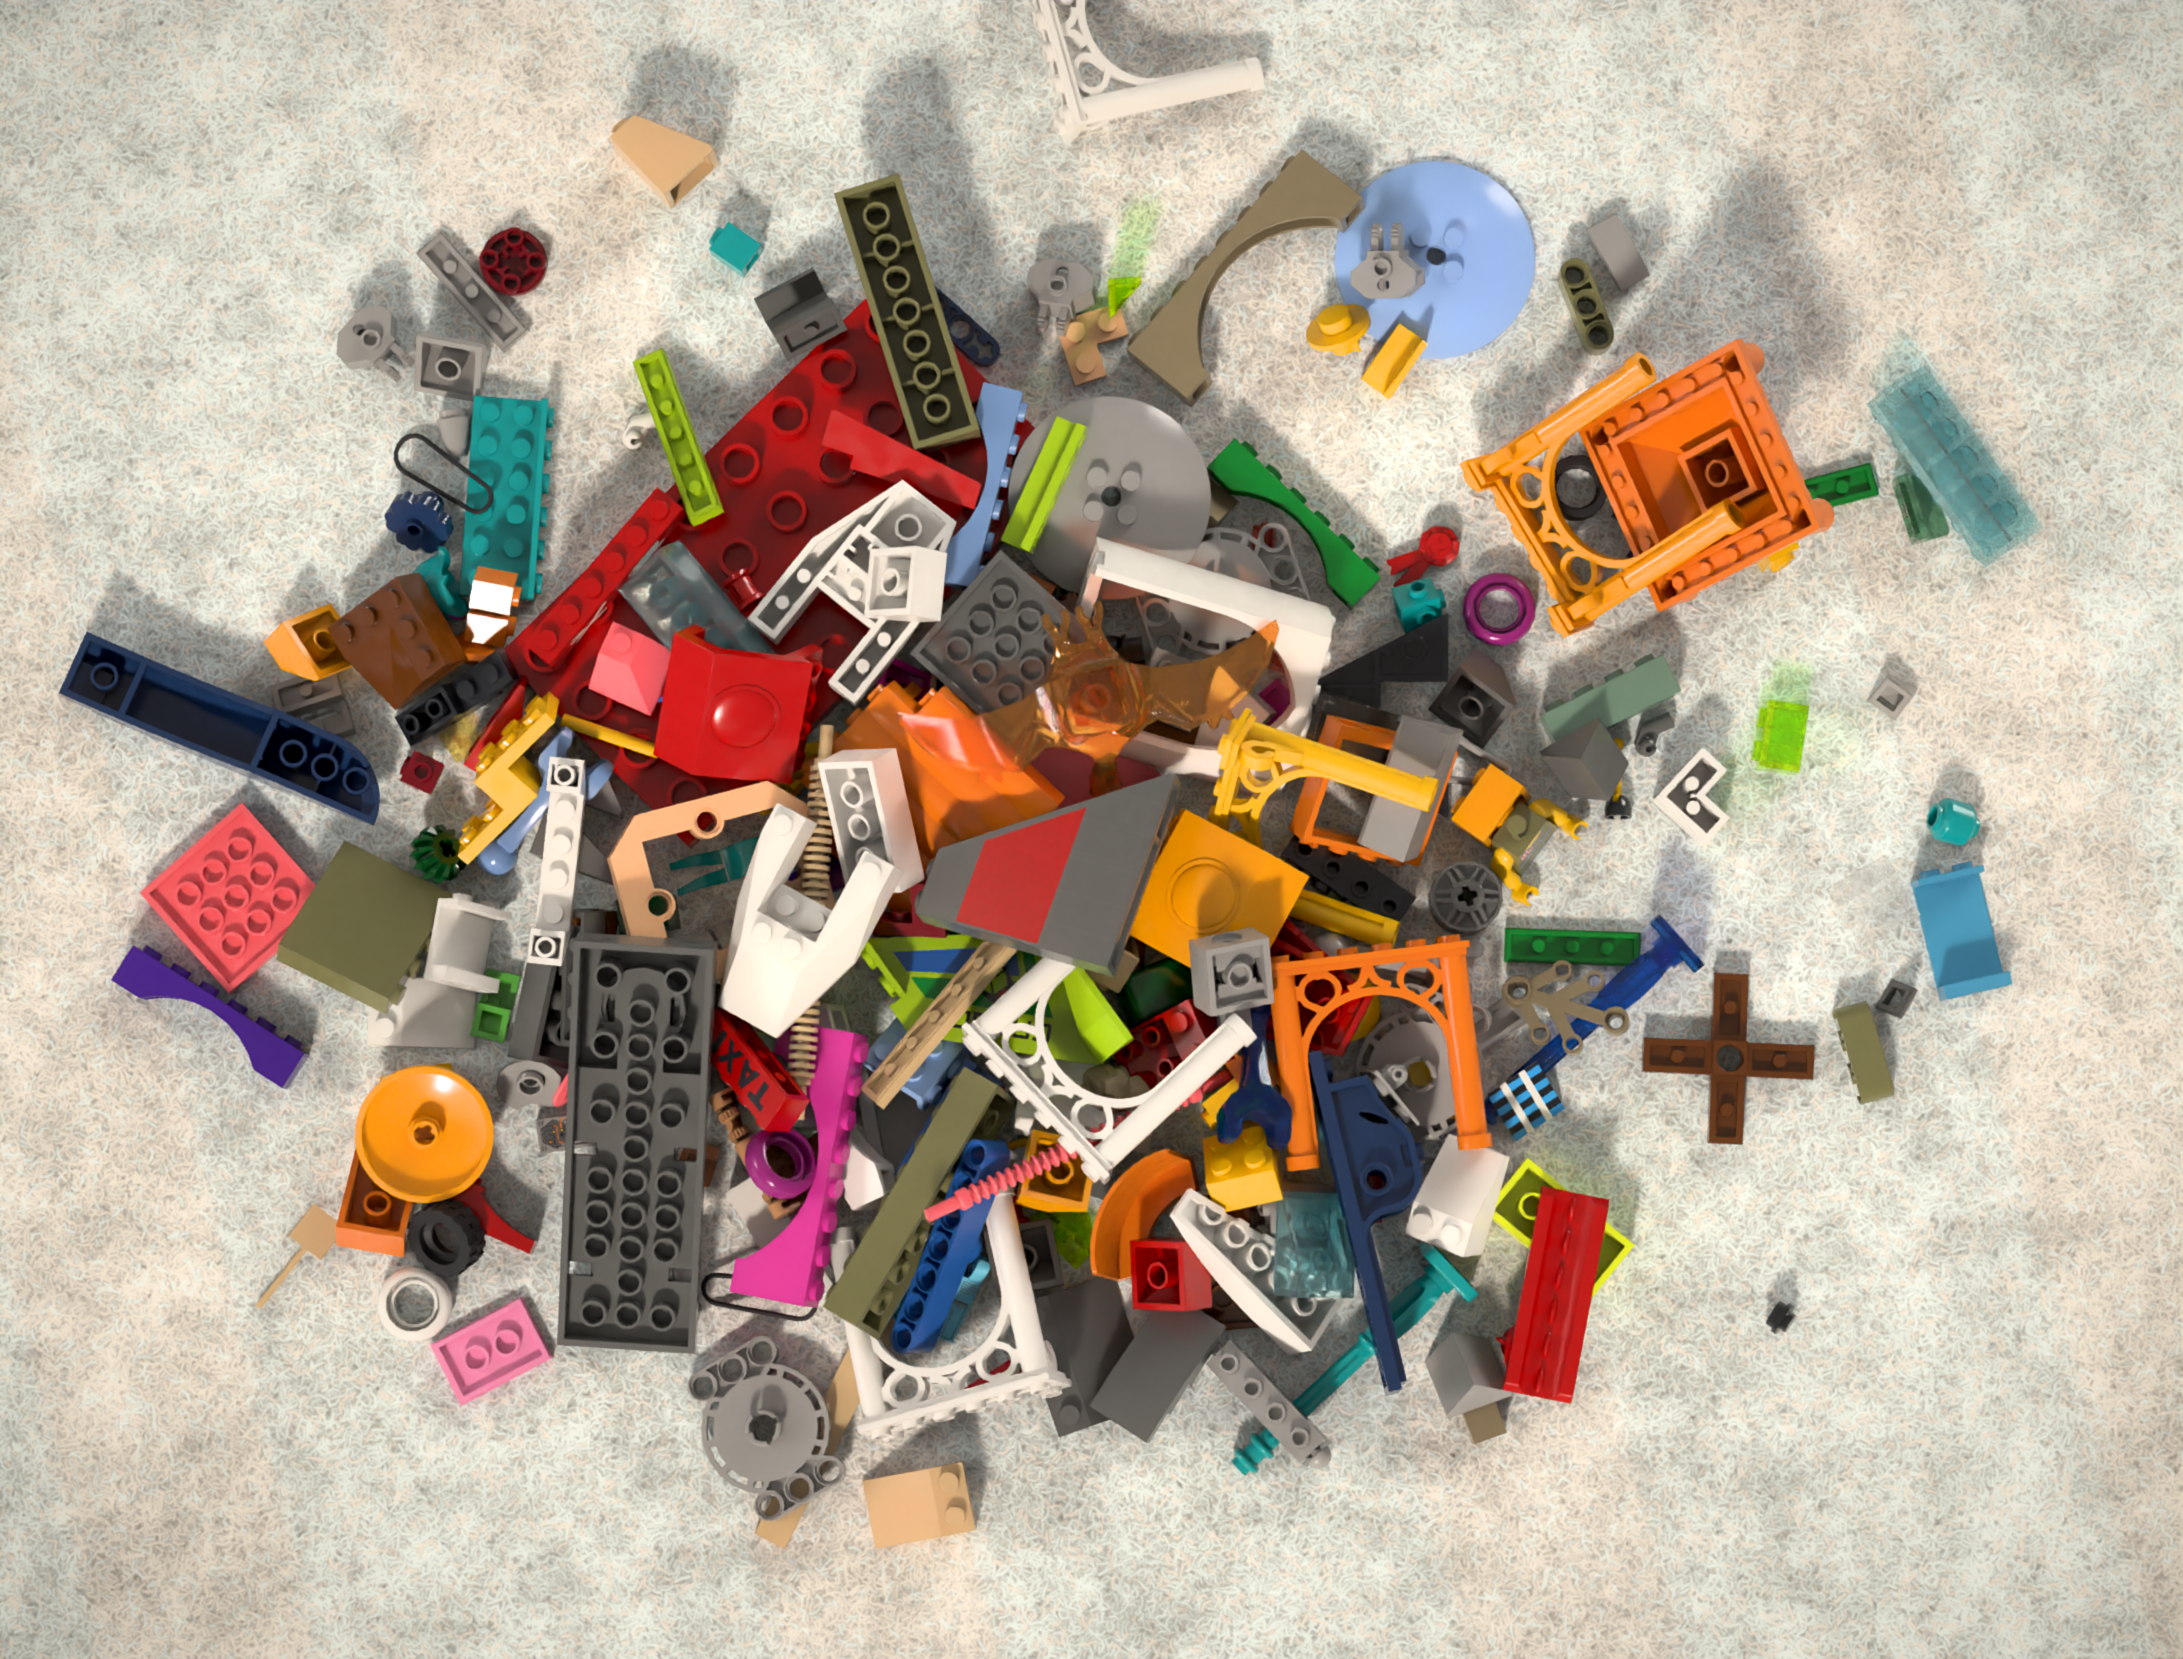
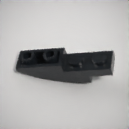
M504 649L496 650L450 683L443 684L397 715L395 719L410 747L414 746L491 702L504 693L503 689L520 677Z

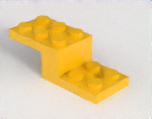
M550 691L542 699L536 696L525 708L526 714L519 721L515 719L510 721L501 732L503 737L495 745L492 742L488 743L478 754L480 760L475 766L477 772L474 783L491 798L484 806L486 810L479 817L476 815L470 817L461 828L463 834L458 841L460 843L458 857L467 865L538 796L541 783L539 770L522 754L555 723L559 699Z

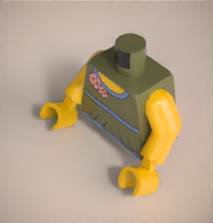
M1545 798L1537 799L1528 806L1521 802L1518 803L1491 841L1492 860L1490 864L1492 871L1507 888L1512 889V898L1527 906H1530L1526 898L1528 892L1538 896L1539 891L1536 887L1521 882V877L1552 837L1558 826H1561V829L1566 834L1576 840L1580 839L1575 834L1577 826L1583 825L1588 828V824L1575 814L1568 815L1567 811Z

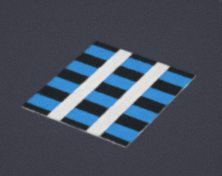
M1537 1061L1487 1094L1515 1142L1565 1109Z

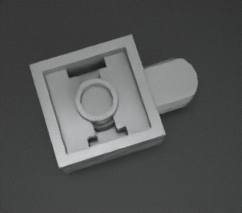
M1253 927L1189 940L1194 1006L1211 1017L1217 1016L1218 1028L1234 1012L1252 1030L1251 1008L1274 1003L1269 937Z

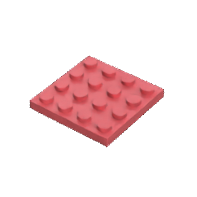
M241 803L143 889L140 894L229 994H232L277 954L278 943L316 884L248 807Z

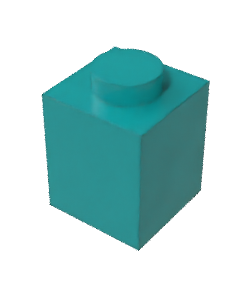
M730 222L724 228H717L709 240L711 255L743 278L763 252L760 243Z

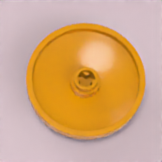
M435 1065L410 1066L397 1070L383 1078L365 1098L355 1126L357 1154L368 1176L390 1195L415 1203L443 1201L466 1190L485 1169L494 1141L492 1114L481 1092L461 1074Z

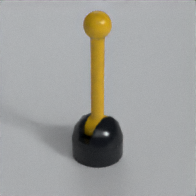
M1615 738L1614 741L1622 750L1624 747L1623 740ZM1621 780L1610 801H1606L1604 807L1605 819H1614V816L1621 815L1620 819L1632 818L1631 803L1626 796L1621 794Z

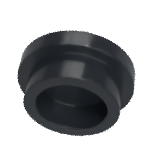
M1780 1301L1775 1306L1766 1321V1324L1772 1328V1333L1777 1334L1780 1330L1786 1332L1796 1318V1315L1792 1313L1794 1305L1791 1303L1786 1305Z

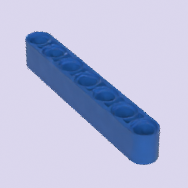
M973 1139L968 1142L944 1200L954 1196V1192L962 1187L969 1189L971 1183L977 1186L980 1179L984 1182L987 1181L988 1175L994 1178L997 1171L1004 1173V1169L1008 1166L1010 1160L1008 1145L1001 1140ZM993 1193L990 1194L988 1200L982 1197L980 1204L973 1202V1206L965 1211L958 1209L936 1219L892 1329L891 1344L896 1352L900 1354L929 1353L934 1349L996 1195Z

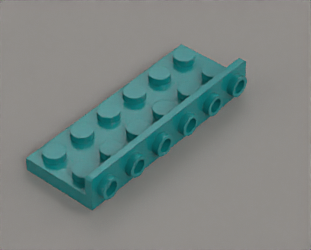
M474 395L469 470L492 488L494 496L493 503L486 512L482 514L465 512L459 593L461 597H471L473 579L478 566L518 573L516 586L522 587L520 601L534 602V593L541 594L543 573H536L537 560H544L545 540H538L539 527H546L547 507H541V495L548 494L550 474L543 473L544 461H551L552 441L545 439L546 427L553 428L554 408L548 407V398L536 401ZM468 476L466 505L473 509H481L488 502V492L483 486Z

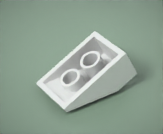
M409 978L404 985L407 989L398 1006L393 1004L387 1014L368 1006L367 1046L373 1048L475 1049V1036L470 1035L476 1012L475 992L428 979L415 978L413 980Z
M1448 1134L1414 1200L1405 1234L1461 1257L1483 1254L1510 1157L1489 1148L1458 1150L1457 1136Z

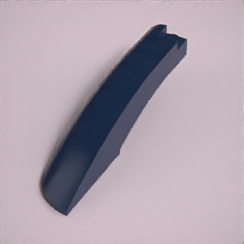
M86 632L60 688V697L88 708L100 716L238 774L356 820L375 825L380 803L379 785L371 764L352 743L278 709L270 708L206 683Z

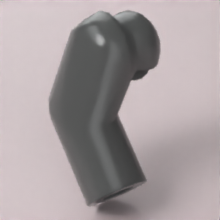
M1669 712L1640 724L1634 741L1637 753L1644 757H1649L1656 752L1657 748L1655 746L1658 735L1675 727Z

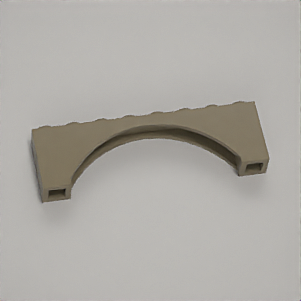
M1302 149L1295 157L1290 156L1283 164L1280 175L1274 181H1268L1259 193V199L1252 207L1248 205L1242 210L1238 216L1237 224L1230 231L1226 230L1220 235L1215 244L1216 248L1209 256L1204 255L1199 259L1194 267V273L1188 280H1182L1177 284L1172 292L1173 297L1165 306L1160 305L1150 317L1151 322L1143 331L1138 330L1131 337L1128 343L1129 347L1127 348L1130 359L1189 407H1192L1213 383L1209 372L1205 370L1201 347L1202 325L1210 296L1228 267L1252 247L1283 233L1309 228H1338L1344 233L1365 209L1363 197Z

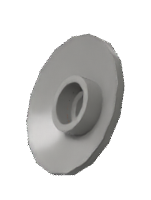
M518 1059L505 1065L498 1073L496 1089L499 1097L508 1106L516 1110L528 1104H537L549 1109L554 1106L552 1100L563 1078L554 1066L546 1062Z

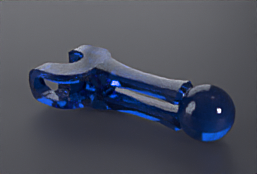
M1271 1004L1251 1008L1252 1031L1257 1036V1039L1248 1047H1242V1065L1238 1089L1229 1096L1217 1112V1138L1222 1144L1232 1145L1241 1134L1242 1123L1246 1120L1259 1123L1265 1131L1267 1145L1272 1149L1284 1150L1290 1141L1292 1109L1286 1099L1273 1090L1268 1070L1266 1045L1268 1018L1272 1015Z

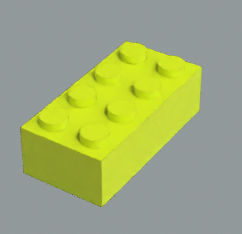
M1525 1158L1501 1187L1492 1221L1529 1250L1541 1186L1564 1191L1568 1190L1529 1158ZM1607 1222L1592 1298L1635 1246Z

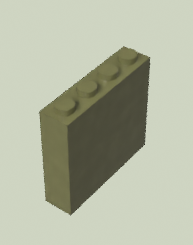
M344 841L278 943L277 961L387 1014L393 1004L396 1006L400 1004L407 989L404 985L409 978L414 980L422 967L423 961L420 959L425 951H429L438 898H452L453 894Z

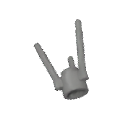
M1461 737L1459 744L1481 757L1477 773L1481 768L1487 769L1491 763L1508 776H1511L1513 767L1511 762L1491 755ZM1450 776L1448 783L1473 786L1471 784L1473 778Z

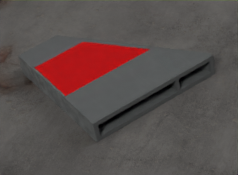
M1168 773L939 848L935 859L932 858L927 866V881L924 889L920 890L916 896L914 904L915 913L923 923L1115 977L1183 786L1175 774Z

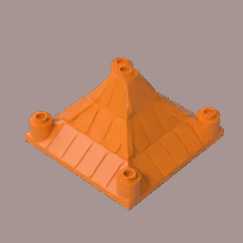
M1736 339L1626 400L1579 431L1634 557L1655 546L1726 498L1732 500L1744 516L1745 527L1733 535H1725L1647 585L1658 612L1666 611L1680 603L1692 601L1699 592L1811 534L1827 531L1834 522L1835 514L1830 503L1820 498L1812 499L1809 490L1806 488L1798 465L1793 459V454L1781 432L1780 425L1769 405L1768 398L1761 383H1759L1757 374L1764 366L1765 358L1763 351L1754 343H1744L1743 339Z

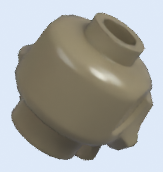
M1108 1063L1099 1064L1087 1069L1083 1074V1084L1079 1085L1093 1094L1113 1099L1132 1098L1151 1090L1140 1076L1130 1077L1125 1066L1120 1065L1114 1068ZM1092 1105L1096 1110L1104 1111L1103 1107ZM1112 1108L1111 1110H1112V1114L1115 1115L1116 1113H1119V1112L1130 1111L1131 1108H1125V1109H1114V1108Z

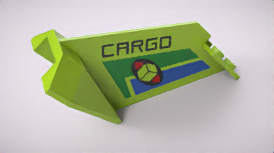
M964 934L948 935L946 938H869L861 955L872 970L877 967L881 970L883 975L878 979L892 998L896 995L900 997L899 1000L890 1005V1008L908 1032L984 940ZM1017 950L942 1040L963 1043L962 1037L964 1034L961 1026L966 1022L970 1024L973 1020L980 1017L1043 957ZM1077 967L1051 994L1044 1014V1033L1048 1048L1054 1059L1095 1066L1102 1065L1103 1063L1110 1064L1115 1060L1113 1054L1134 1040L1083 968ZM1038 1001L1013 1024L1025 1023L1035 1026ZM1019 1031L1012 1034L1009 1038L1008 1043L1012 1051L1029 1055L1036 1053V1036ZM1002 1034L994 1041L1001 1049Z

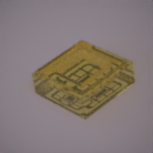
M466 716L438 736L458 764L465 759L467 751L479 734Z

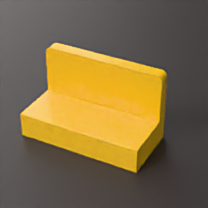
M1398 323L1361 376V379L1382 393L1383 396L1390 399L1428 343Z

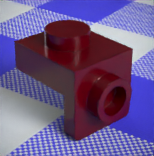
M414 750L412 756H408L402 765L400 781L411 788L432 794L445 765Z

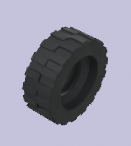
M453 1198L429 1203L413 1215L412 1221L408 1225L409 1233L407 1236L411 1244L410 1248L415 1253L416 1259L425 1266L424 1268L433 1271L438 1276L452 1277L453 1275H460L479 1260L484 1253L483 1248L486 1246V1240H484L485 1232L484 1228L482 1229L479 1218L473 1214L470 1208L463 1205L464 1203L459 1200L455 1201ZM437 1223L444 1224L455 1235L459 1245V1249L456 1252L448 1250L439 1241L434 1228Z

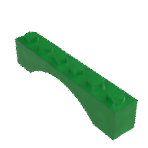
M1234 438L1207 466L1208 474L1230 495L1246 496L1267 502L1281 509L1298 522L1310 536L1319 552L1325 570L1327 588L1352 610L1379 583L1381 578L1377 574L1380 571L1379 568L1368 557L1361 559L1353 551L1355 545L1344 534L1341 533L1337 536L1329 528L1331 525L1330 521L1320 511L1316 510L1313 513L1305 505L1307 502L1306 498L1296 488L1292 487L1289 490L1280 481L1283 478L1282 475L1272 465L1268 464L1265 467L1256 459L1259 454L1248 442L1243 441L1240 443Z

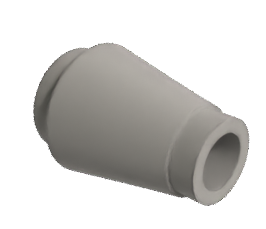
M466 408L439 411L440 419L437 420V424L447 453L451 457L468 456L470 416H466Z

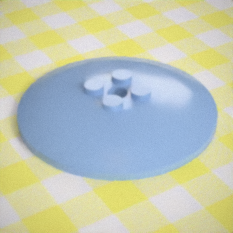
M1425 161L1394 169L1376 179L1362 191L1360 195L1363 197L1365 209L1344 233L1339 230L1335 248V272L1339 290L1345 304H1356L1364 307L1369 312L1371 325L1367 333L1384 345L1395 327L1400 323L1428 343L1419 358L1445 359L1478 350L1494 341L1506 331L1521 312L1530 293L1535 272V248L1529 224L1522 210L1501 185L1487 175L1464 165L1442 161ZM1373 223H1381L1383 226L1384 250H1391L1392 225L1394 223H1401L1404 229V250H1409V257L1425 269V284L1410 297L1367 299L1351 286V271L1367 258L1366 251H1371V226ZM1434 248L1442 250L1445 254V261L1440 265L1431 264L1426 257L1429 250Z

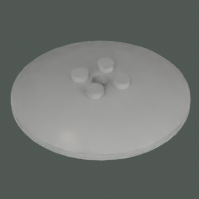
M1102 396L1071 403L1048 416L1033 430L1019 450L1011 471L1008 486L1010 518L1056 417L1059 416L1074 424L1080 423L1089 430L1033 555L1024 552L1034 567L1047 579L1069 592H1077L1079 594L1096 537L1185 564L1191 560L1200 546L1209 521L1211 509L1210 481L1204 460L1196 444L1174 419L1158 408L1135 399ZM1113 487L1119 491L1120 502L1118 505L1111 507L1104 504L1101 495L1105 488ZM1103 578L1097 599H1127L1145 594L1147 591Z

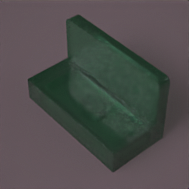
M1927 471L1913 476L1910 473L1897 476L1892 481V485L1911 546L1948 535L1949 528L1931 472Z

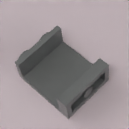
M813 267L754 298L758 309L787 361L847 330L833 300L826 294Z

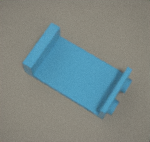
M1972 861L1952 865L1953 872L1940 874L1939 868L1920 872V879L1911 882L1939 1001L2013 984L2010 971L2003 972L1982 889L1979 874L1985 872L1984 865L1973 867Z

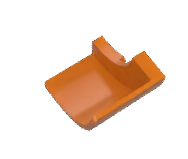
M1171 1149L1157 1151L1132 1165L1112 1185L1099 1207L1091 1233L1090 1264L1093 1275L1118 1282L1131 1279L1130 1240L1153 1237L1155 1233L1154 1227L1161 1215L1165 1214L1177 1203L1187 1189L1191 1188L1196 1192L1200 1191L1193 1157Z

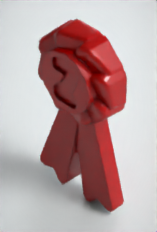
M1435 525L1421 535L1418 550L1388 559L1386 562L1392 567L1391 576L1408 569L1393 586L1398 587L1419 580L1430 565L1444 567L1457 558L1460 548L1459 538L1454 531L1448 527Z

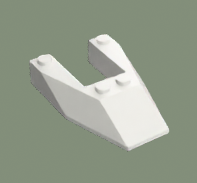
M902 480L813 537L747 619L753 627L778 645L815 597L822 591L867 626L870 630L828 681L829 686L857 708L878 683L920 623L864 617L870 549L920 546L946 553L957 522Z
M779 803L774 807L760 834L738 897L718 1002L719 1007L775 1038L780 1037L857 962L905 872L868 851H864L834 909L831 910L785 885L817 823Z

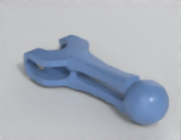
M562 726L555 733L539 755L538 769L542 783L538 796L502 833L495 837L475 857L478 866L484 872L491 875H502L509 872L517 862L518 846L543 815L548 813L550 792L546 791L549 760L550 757L567 758V749L575 737V733L567 726ZM602 758L592 767L585 768V801L592 799L610 778L615 765L609 760Z

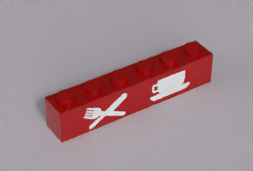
M656 487L526 639L524 644L527 648L555 670L687 516L684 509Z

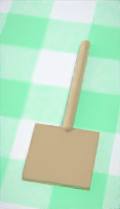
M316 1204L310 1207L288 1235L302 1247L257 1302V1308L260 1309L264 1306L307 1250L319 1260H322L335 1243L337 1221Z

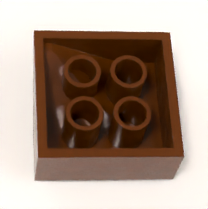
M419 572L395 577L327 628L343 657L394 710L402 708L469 660Z

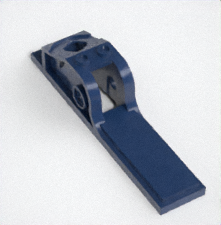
M1321 1050L1308 1053L1310 1083L1385 1396L1399 1393L1402 1390L1401 1385L1407 1382L1371 1227L1378 1221L1400 1215L1412 1205L1421 1187V1167L1425 1163L1424 1152L1421 1142H1414L1413 1135L1400 1118L1396 1119L1378 1097L1380 1092L1367 1075L1330 1083L1334 1077L1329 1057L1323 1059ZM1368 1113L1375 1115L1376 1123L1367 1120ZM1370 1176L1380 1177L1384 1182V1187L1378 1190L1372 1189L1367 1183V1178Z

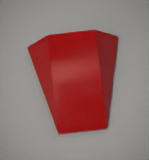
M1286 919L1270 948V956L1289 955V961L1291 962L1303 960L1302 953L1323 950L1291 921ZM1323 951L1324 957H1330ZM1344 969L1328 971L1340 981L1342 987L1341 995L1348 992L1346 986L1356 981ZM1306 974L1295 975L1296 986H1298L1300 980ZM1326 979L1312 980L1306 985L1304 993L1308 1001L1324 1006L1334 995V988L1331 982ZM1370 995L1351 1000L1330 1012L1316 1028L1310 1041L1309 1049L1314 1051L1321 1050L1322 1053L1343 1057L1374 996ZM1298 1001L1303 1035L1305 1028L1316 1012L1305 1008ZM1271 1004L1251 1008L1252 1031L1257 1037L1275 1041Z

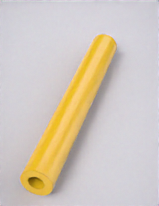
M566 713L562 718L561 726H567L573 731L656 759L659 758L653 755L655 743Z

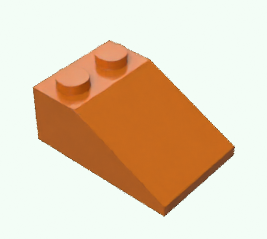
M356 1148L336 1224L337 1246L404 1257L408 1243V1225L412 1221L411 1218L413 1217L416 1203L390 1195L375 1184L364 1170Z

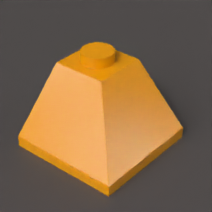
M331 603L282 622L264 641V644L281 670L313 681H319L352 667L341 654L327 629L340 619Z

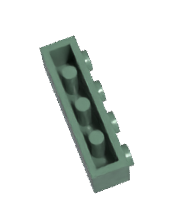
M1652 653L1634 662L1636 668L1626 673L1623 672L1622 668L1604 677L1606 683L1596 688L1593 687L1592 683L1574 692L1576 698L1566 703L1562 699H1558L1545 706L1544 710L1546 713L1542 714L1539 720L1551 743H1555L1599 717L1608 730L1678 695L1681 688L1663 654L1656 658L1653 657Z

